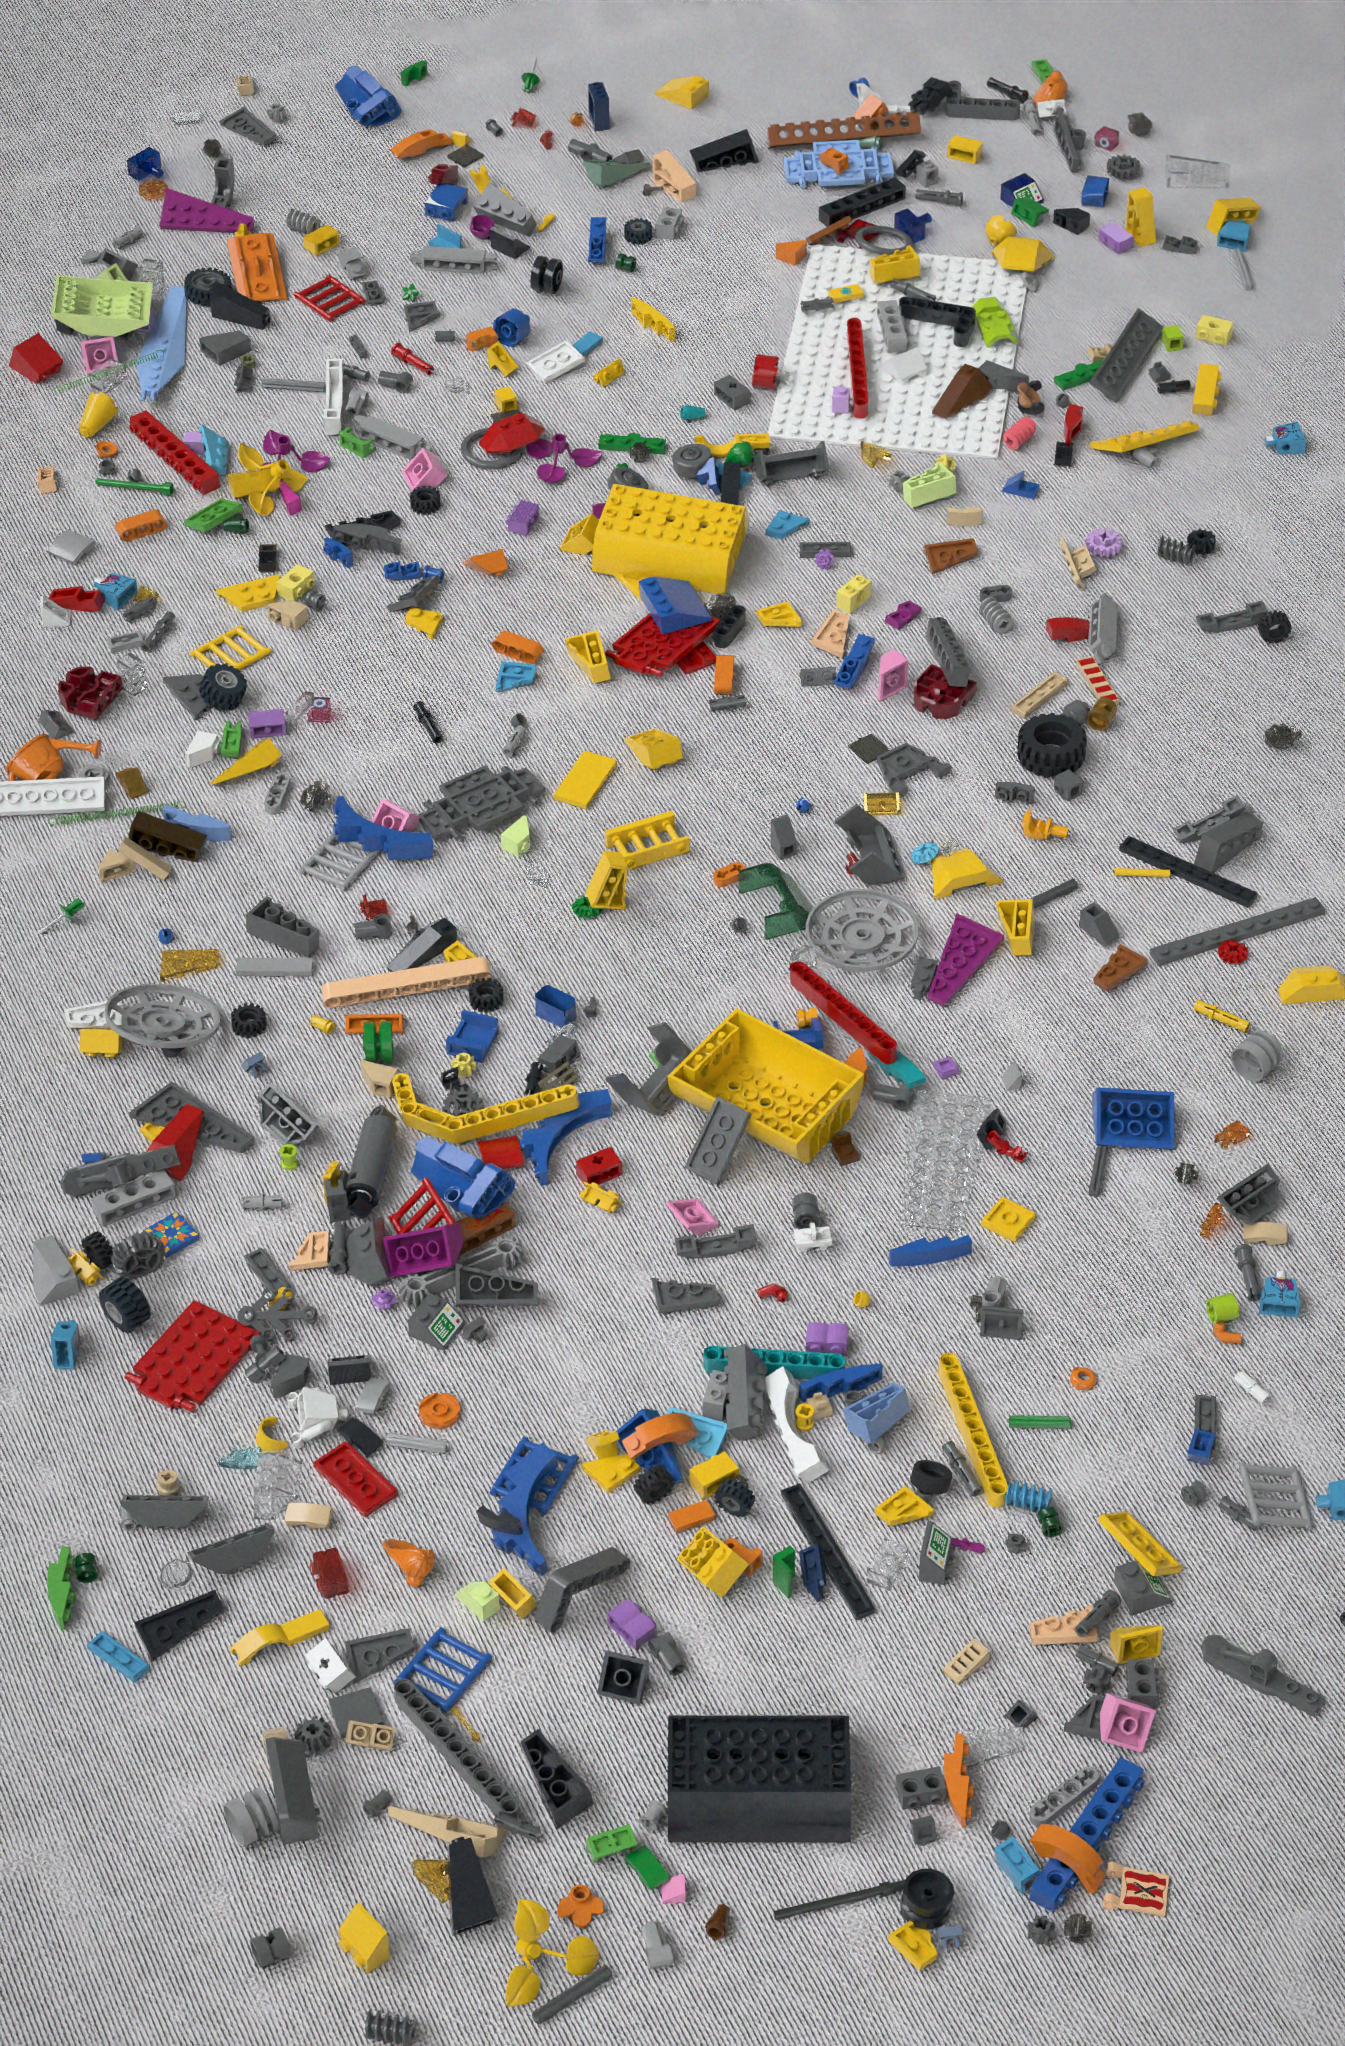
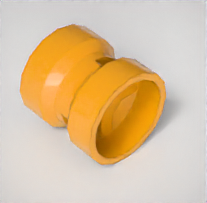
M810 1008L808 1011L803 1009L796 1010L798 1028H805L808 1024L811 1026V1018L818 1017L816 1008Z

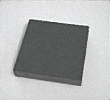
M371 1687L328 1699L341 1739L346 1737L350 1720L384 1725Z

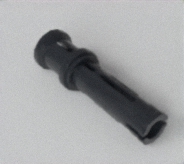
M990 77L987 81V86L1007 94L1011 99H1017L1022 104L1028 99L1029 92L1019 89L1018 86L1007 85L993 77Z

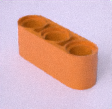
M151 510L118 521L115 529L121 539L127 542L160 532L166 528L167 522L160 511Z
M505 630L492 642V647L496 652L527 664H534L544 653V648L540 643Z
M716 655L714 694H732L734 655Z

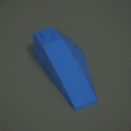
M642 1409L617 1430L618 1442L624 1452L627 1453L622 1440L636 1432L635 1428L659 1417L660 1415L657 1410ZM671 1442L657 1445L635 1459L636 1463L643 1466L647 1471L650 1466L663 1465L673 1477L674 1485L683 1479Z

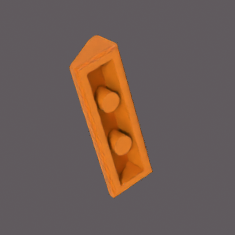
M403 1014L345 1015V1034H364V1022H374L377 1033H380L379 1026L381 1021H391L392 1033H403L404 1016Z

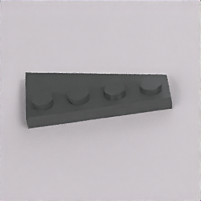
M245 107L219 121L221 126L263 146L277 139L276 134Z

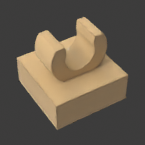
M822 1392L813 1394V1398L806 1399V1404L814 1408L813 1419L832 1415L833 1410L827 1395H822Z

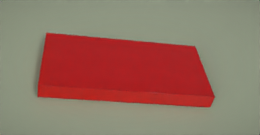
M347 1441L313 1462V1467L364 1517H367L398 1496V1490Z

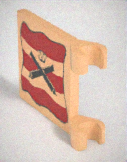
M1116 1862L1108 1863L1106 1876L1109 1878L1122 1877L1120 1898L1112 1893H1106L1102 1904L1103 1908H1120L1165 1917L1169 1875L1123 1867Z

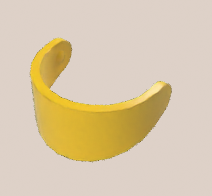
M273 1416L263 1419L256 1433V1444L265 1451L275 1452L288 1447L287 1441L273 1440L263 1432L264 1428L275 1425L278 1422L277 1417Z

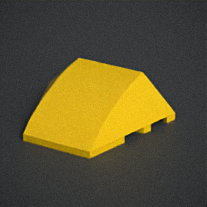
M1008 236L991 252L992 255H995V259H998V263L1003 269L1035 271L1042 267V264H1047L1048 260H1054V255L1040 239Z
M968 848L939 854L931 860L934 900L951 896L953 889L984 882L986 887L1003 883V879Z

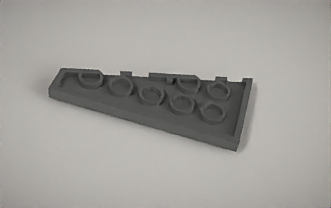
M172 1081L129 1112L132 1119L165 1128L187 1103L204 1111L197 1139L240 1153L255 1143V1137Z

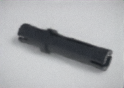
M416 702L413 705V709L418 715L419 722L424 725L434 744L442 742L443 736L432 720V714L427 711L423 702Z

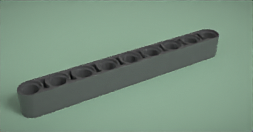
M400 1679L395 1682L394 1695L397 1706L495 1815L499 1810L514 1818L520 1817L518 1799L409 1679Z

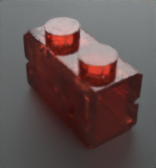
M334 1547L326 1551L313 1553V1562L310 1563L312 1575H317L318 1578L315 1579L317 1591H322L325 1599L335 1597L336 1595L348 1594V1579L338 1549Z

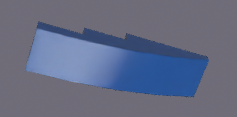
M969 1235L950 1241L945 1236L928 1242L924 1237L889 1250L890 1267L917 1266L956 1259L971 1254L972 1239Z
M881 1363L859 1365L817 1376L799 1384V1398L806 1402V1399L813 1398V1394L819 1392L830 1398L842 1391L845 1394L851 1390L860 1391L882 1380L883 1366Z

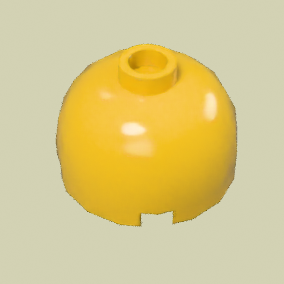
M993 215L988 220L985 228L986 236L993 245H999L1008 236L1015 237L1017 234V229L1011 221H1004L1005 217L1000 215Z

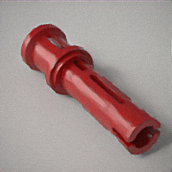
M399 342L393 345L391 349L393 356H398L404 363L409 362L427 375L432 374L428 369L433 371L434 367L414 355L411 349L404 348Z

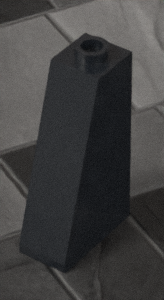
M218 282L209 290L213 318L264 330L270 324L271 316L268 307Z
M464 1837L456 1838L451 1841L452 1844L447 1849L452 1936L495 1922L498 1918L471 1837L467 1839Z

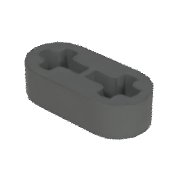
M1008 585L984 587L980 590V601L982 602L988 597H994L998 602L1009 601L1012 598V588Z

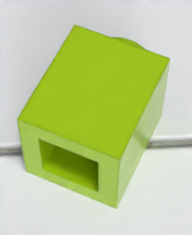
M1179 325L1163 327L1162 342L1166 351L1182 350L1184 336Z

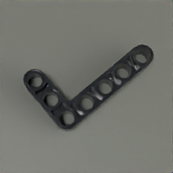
M902 297L899 299L901 316H904V318L955 326L953 344L957 347H965L968 344L975 327L976 310L974 308L913 297Z

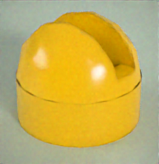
M858 1290L854 1296V1305L861 1308L867 1307L871 1302L870 1295L867 1292Z

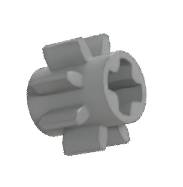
M274 103L271 105V109H267L269 119H272L273 122H281L283 117H286V110L279 103Z
M895 471L894 474L890 475L889 486H893L895 491L901 492L903 491V482L910 479V476H906L904 471Z

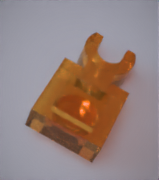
M1236 1120L1224 1127L1222 1133L1216 1134L1214 1142L1223 1141L1221 1148L1226 1149L1231 1142L1237 1145L1249 1138L1251 1131L1240 1121Z
M1214 1203L1207 1214L1206 1220L1200 1227L1202 1229L1200 1236L1208 1238L1216 1225L1222 1223L1224 1214H1222L1223 1206L1221 1204Z

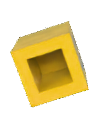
M509 386L494 390L495 405L502 414L518 410L517 396Z

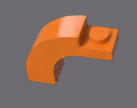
M672 1413L653 1418L635 1428L636 1432L623 1439L622 1443L630 1459L635 1460L662 1443L677 1442L683 1445L699 1435V1432L691 1416L683 1413Z
M1040 1824L1030 1839L1040 1857L1054 1858L1068 1865L1077 1874L1088 1893H1096L1106 1878L1100 1867L1103 1862L1102 1858L1087 1842L1074 1833L1058 1826Z

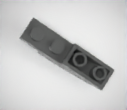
M342 524L333 527L332 539L364 549L367 544L374 548L399 555L402 539L387 535L388 529L379 526Z

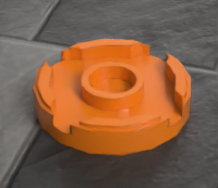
M432 1393L426 1396L419 1406L420 1420L426 1426L434 1429H443L454 1425L461 1413L459 1401L449 1393Z

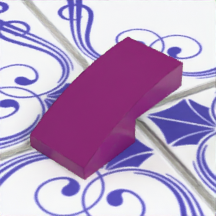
M910 600L898 605L896 612L886 615L885 622L899 629L912 621L922 611V607Z

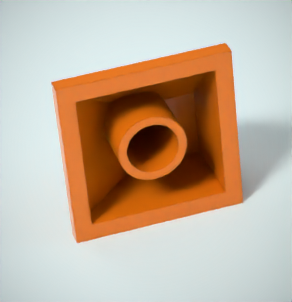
M503 549L473 556L463 562L465 566L487 575L494 574V577L503 575L504 571L508 569Z

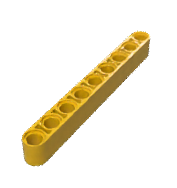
M944 1353L940 1356L938 1376L983 1488L986 1500L990 1506L1000 1508L1005 1505L1008 1484L960 1362L955 1354Z

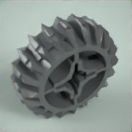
M143 1231L141 1234L136 1232L135 1235H129L127 1239H122V1243L116 1244L117 1248L112 1250L111 1261L114 1270L120 1277L123 1276L128 1279L141 1278L151 1272L154 1273L155 1268H160V1263L164 1262L163 1257L166 1255L164 1244L152 1232L146 1233Z

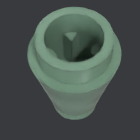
M878 136L860 138L859 145L861 148L874 146V149L876 146L877 150H881L882 138Z

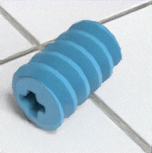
M1019 1480L1014 1485H1011L1010 1481L1005 1504L1009 1506L1013 1501L1015 1508L1022 1504V1509L1026 1510L1030 1505L1031 1512H1034L1037 1507L1039 1512L1050 1506L1052 1489L1050 1488L1046 1494L1044 1493L1043 1486H1041L1039 1491H1036L1035 1484L1032 1485L1031 1489H1028L1027 1482L1020 1487Z

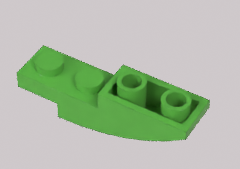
M62 1546L58 1563H49L47 1572L50 1605L60 1630H65L66 1623L71 1620L70 1606L75 1603L76 1597L75 1591H72L70 1569H74L75 1556H72L71 1548L67 1546Z

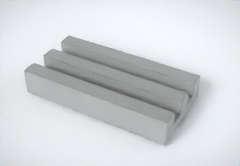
M141 631L106 638L111 653L141 647L142 643H144Z

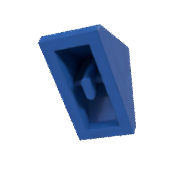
M1195 1429L1188 1449V1461L1209 1465L1216 1434Z

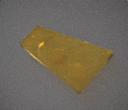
M219 949L162 950L160 982L167 981V978L177 976V978L184 977V974L189 972L200 973L218 968Z

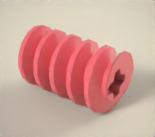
M1022 417L1003 434L1006 446L1011 450L1018 449V447L1034 435L1036 423L1029 417Z

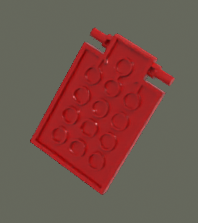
M649 613L612 644L613 650L618 652L606 650L605 656L612 658L617 665L637 673L662 677L664 671L655 668V666L668 671L711 635L721 620L711 617L712 621L662 634Z
M193 1300L133 1366L134 1373L140 1376L127 1372L124 1378L135 1384V1387L138 1388V1393L172 1410L177 1407L179 1409L184 1408L193 1413L196 1410V1405L186 1399L201 1406L250 1351L251 1338L255 1335H261V1332L249 1326H244L239 1321Z

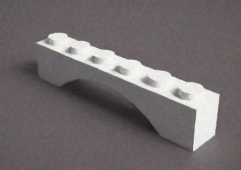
M326 359L325 435H337L339 431H342L343 359Z
M781 1367L766 1376L764 1392L771 1401L769 1404L771 1410L777 1416L775 1422L783 1432L781 1437L789 1448L787 1453L795 1464L793 1469L799 1478L802 1477L809 1483L829 1471V1467L824 1454L814 1445L803 1441L797 1432L794 1410L799 1390L793 1375L787 1369Z

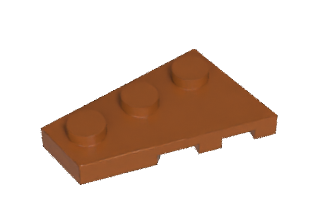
M850 216L807 237V243L813 242L815 245L822 241V237L827 236L828 238L836 234V230L840 229L842 231L848 228V224L852 222Z
M974 538L924 545V552L932 575L978 555Z
M1120 944L1117 947V952L1109 957L1110 961L1103 965L1094 977V984L1108 992L1147 966V958Z

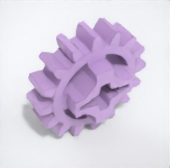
M1099 528L1098 531L1092 530V533H1088L1085 544L1089 551L1093 552L1094 556L1097 554L1100 557L1105 555L1109 557V554L1115 556V553H1119L1120 549H1122V537H1119V533L1114 534V530L1109 531L1108 528H1105V530Z

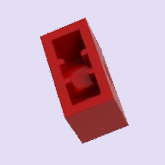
M608 1147L577 1160L576 1175L583 1184L584 1182L589 1184L593 1182L600 1185L622 1175V1161L613 1149Z

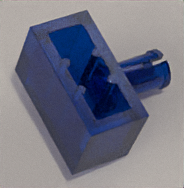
M151 147L127 159L128 175L138 181L143 180L150 174L160 179L164 174L161 169L160 152Z
M907 208L895 213L894 228L908 234L912 238L913 243L925 239V224L930 223L932 218L929 213L917 217Z

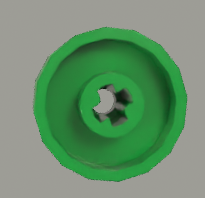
M381 1021L379 1026L380 1033H377L374 1022H364L363 1052H365V1060L376 1063L378 1061V1051H381V1061L383 1063H393L391 1021Z

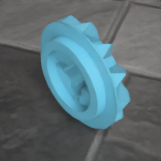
M932 841L929 843L924 842L918 848L913 849V852L910 854L911 859L917 864L927 863L935 858L939 852V847L937 843Z

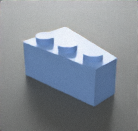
M893 1382L844 1408L843 1412L848 1431L872 1444L911 1409L906 1389Z

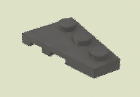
M434 575L423 578L410 588V592L399 596L398 602H392L387 605L389 611L406 607L414 608L420 605V601L426 598L428 593L434 590L435 585L440 581L438 576Z
M652 1278L658 1314L719 1306L715 1285L694 1282L679 1284L676 1280L661 1282L658 1278Z

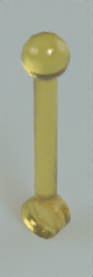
M452 1707V1714L456 1715L469 1731L472 1741L478 1742L480 1734L474 1732L460 1714L459 1707Z

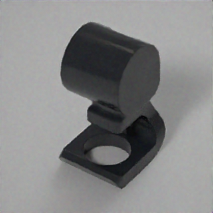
M458 1067L441 1073L442 1086L450 1090L452 1095L454 1094L453 1089H456L458 1092L461 1091V1087H464V1091L469 1089L466 1083L460 1084Z

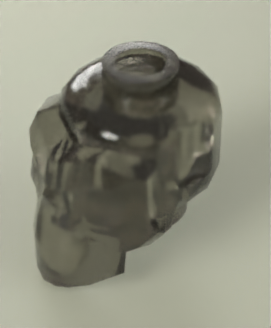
M1143 112L1132 113L1127 116L1130 121L1128 128L1131 134L1134 133L1136 136L1149 134L1152 128V121Z
M724 592L711 595L709 601L704 603V606L711 617L721 620L729 609L736 605V599L730 593Z
M1285 723L1281 725L1274 724L1265 731L1266 739L1264 741L1270 748L1285 750L1292 746L1294 741L1301 738L1303 733L1295 726L1289 728Z
M315 781L303 790L300 803L305 806V810L314 812L315 809L320 810L326 806L331 797L328 794L330 790L329 784L325 781Z

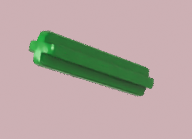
M1010 1415L1009 1427L1070 1428L1071 1418L1070 1416Z

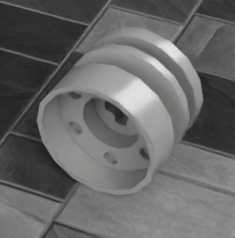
M1255 1030L1231 1052L1230 1058L1233 1067L1240 1076L1249 1081L1257 1082L1282 1061L1283 1051L1274 1036L1266 1031Z
M260 1787L253 1789L252 1794L250 1792L244 1794L245 1805L238 1797L223 1804V1811L228 1826L241 1847H245L258 1840L256 1830L264 1837L268 1836L269 1831L274 1833L279 1830L275 1809L270 1799Z

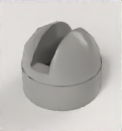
M882 1437L877 1438L872 1444L866 1442L867 1449L874 1454L880 1453L885 1445Z

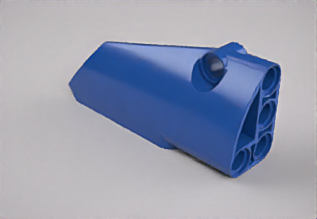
M357 65L348 67L343 78L334 85L352 118L356 119L363 126L382 125L394 120L401 114V107L396 98L387 89H384L366 70L362 71Z
M428 1136L417 1141L416 1155L411 1173L421 1182L427 1177L441 1199L448 1203L455 1211L463 1212L474 1219L483 1217L501 1206L514 1191L515 1181L506 1170L492 1163L486 1165L475 1156L447 1142L442 1144Z

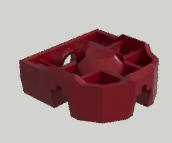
M931 664L914 682V706L921 713H924L929 707L932 710V717L936 719H949L957 716L961 706L965 707L975 696L977 682L968 679L967 687L949 686L942 669Z
M90 666L77 667L68 671L66 682L61 680L58 683L60 704L65 708L66 712L97 720L123 689L121 676L106 671H101L99 675H95L93 667Z

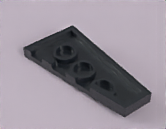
M213 1590L136 1621L134 1625L151 1662H153L224 1612V1607L216 1590Z

